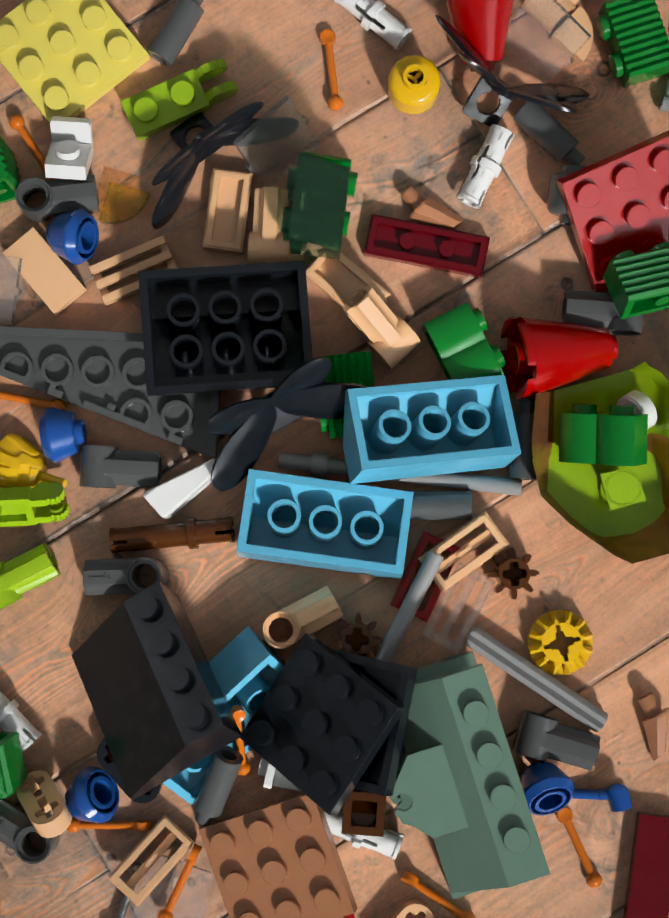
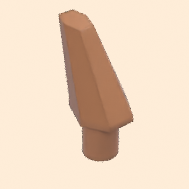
M413 186L407 189L401 196L413 210L410 215L411 219L452 230L464 221L432 196L425 200Z
M651 692L640 697L638 702L647 716L643 718L642 724L654 761L666 752L669 708L661 709Z

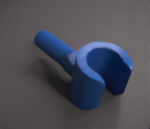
M623 784L610 785L605 789H574L572 799H608L612 812L625 811L632 808L629 790Z

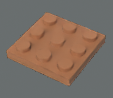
M304 793L212 822L208 826L203 825L199 829L229 918H341L356 912L357 905L324 811Z

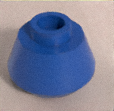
M76 209L56 216L48 225L46 237L54 253L72 264L80 265L94 255L98 245L99 230L96 220L87 210Z
M49 407L40 415V440L43 453L49 460L55 463L61 462L78 453L81 444L87 443L85 422L83 419L78 420L74 412Z
M537 761L530 764L520 778L530 812L535 815H549L564 808L570 802L575 788L572 779L557 765L545 761Z
M87 767L80 771L67 787L65 801L74 818L80 821L104 823L109 821L117 810L119 790L116 782L106 771L98 767Z

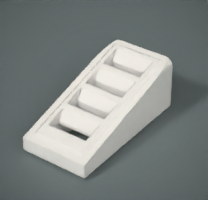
M215 458L147 490L146 493L142 494L143 497L162 518L171 519L212 483L211 470Z

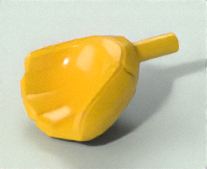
M15 433L7 434L0 441V488L28 486L33 488L38 483L46 481L49 483L52 481L58 482L64 488L66 487L67 479L47 473L44 455L31 441Z

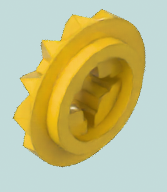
M552 610L537 618L531 626L527 640L528 651L534 663L545 672L552 675H570L585 667L587 660L593 652V634L585 620L577 614L567 610ZM556 625H558V629L562 632L563 636L577 637V640L572 641V644L566 646V659H564L558 649L544 648L545 645H549L550 642L556 640Z

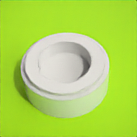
M633 390L618 400L617 405H634L635 413L648 414V429L655 425L657 411L653 402L646 394Z

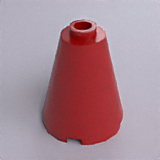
M445 0L452 26L472 46L487 66L494 71V63L503 61L514 0Z
M509 317L504 322L501 330L500 339L508 338L507 350L501 351L506 361V366L502 367V371L510 393L518 392L515 397L516 399H526L535 396L536 393H543L611 367L613 360L618 356L616 337L603 327L526 317Z

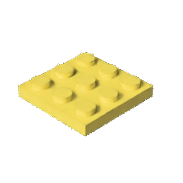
M25 0L0 19V63L49 123L53 116L76 118L150 59L147 51L105 0Z

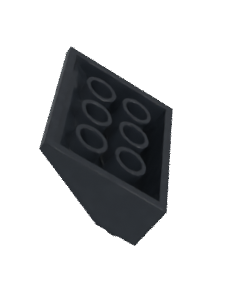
M305 261L138 271L147 396L277 388L294 369L313 359Z
M160 581L124 601L72 654L127 794L132 800L242 737L179 596Z

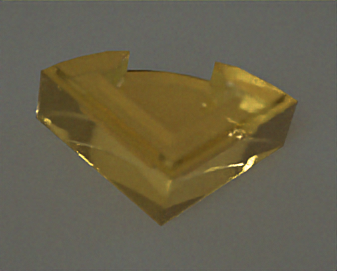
M110 182L99 221L104 224H119L131 220L146 206L150 198L149 192Z

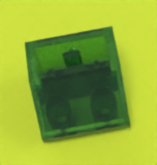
M300 152L298 154L297 166L289 165L287 191L288 200H292L293 203L292 208L284 207L281 232L283 233V241H289L291 254L340 259L350 177L349 168L308 153Z

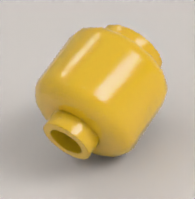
M419 55L405 56L394 64L390 70L387 83L388 97L394 107L403 113L411 115L423 113L432 107L437 100L441 84L440 73L435 64L426 57Z

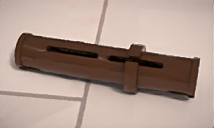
M232 516L197 521L196 517H188L186 522L117 529L110 528L109 542L113 541L110 549L112 554H118V552L180 546L198 549L200 544L235 542V529H232L234 521Z

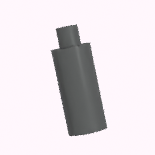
M177 0L146 50L152 58L165 66L171 67L204 14V10L200 7L204 0Z
M527 102L513 117V120L558 164L565 160L569 165H579L586 158L575 148L579 141L543 106Z
M521 399L520 413H513L521 454L509 464L508 478L537 480L532 452L536 399Z
M406 490L414 492L410 520L472 519L471 491Z
M225 746L214 752L194 801V808L197 811L195 820L201 825H210L213 818H217L222 814L243 762L241 753L232 747Z

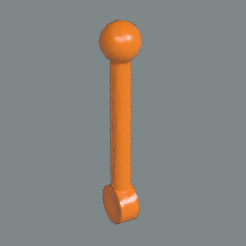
M325 29L320 33V42L325 46L331 94L328 106L331 110L338 111L343 106V99L338 94L333 53L336 35L333 30Z
M18 114L12 115L9 119L10 127L19 132L45 173V158L24 127V118ZM45 177V180L57 179V178H46V177Z
M0 390V399L42 408L66 409V404L61 399L48 401Z
M236 705L231 707L230 710L242 734V722L246 718V713L241 706ZM238 738L236 740V749L243 756V762L238 774L243 776L250 772L251 765L246 760L244 741Z
M565 806L556 812V818L565 825L587 873L586 883L591 888H597L602 883V876L594 871L572 823L573 812Z
M72 817L71 824L67 830L71 833H76L80 829H135L136 831L151 830V820L92 823L80 821Z
M194 844L165 909L158 912L157 918H173L172 911L202 846Z
M409 871L404 872L401 881L406 885L416 888L458 918H475L473 912L461 910L420 882L419 878Z

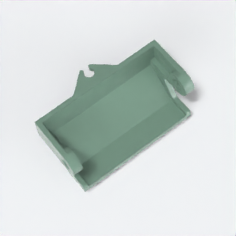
M467 651L415 667L418 670L393 796H390L392 802L396 804L394 808L395 815L400 818L403 824L413 826L433 838L452 899L480 890L509 888L549 875L550 871L483 665H477L473 651Z

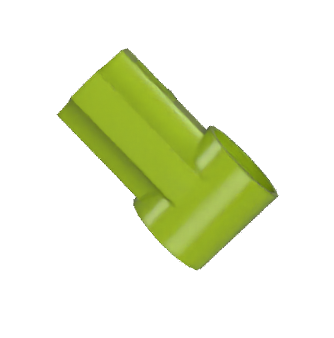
M45 543L8 562H5V560L0 562V610L23 598L22 594L61 575L58 563Z

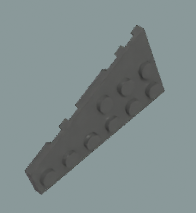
M0 326V376L213 459L217 458L218 435L210 434L206 426L210 417L219 411L220 391L147 396L143 333Z

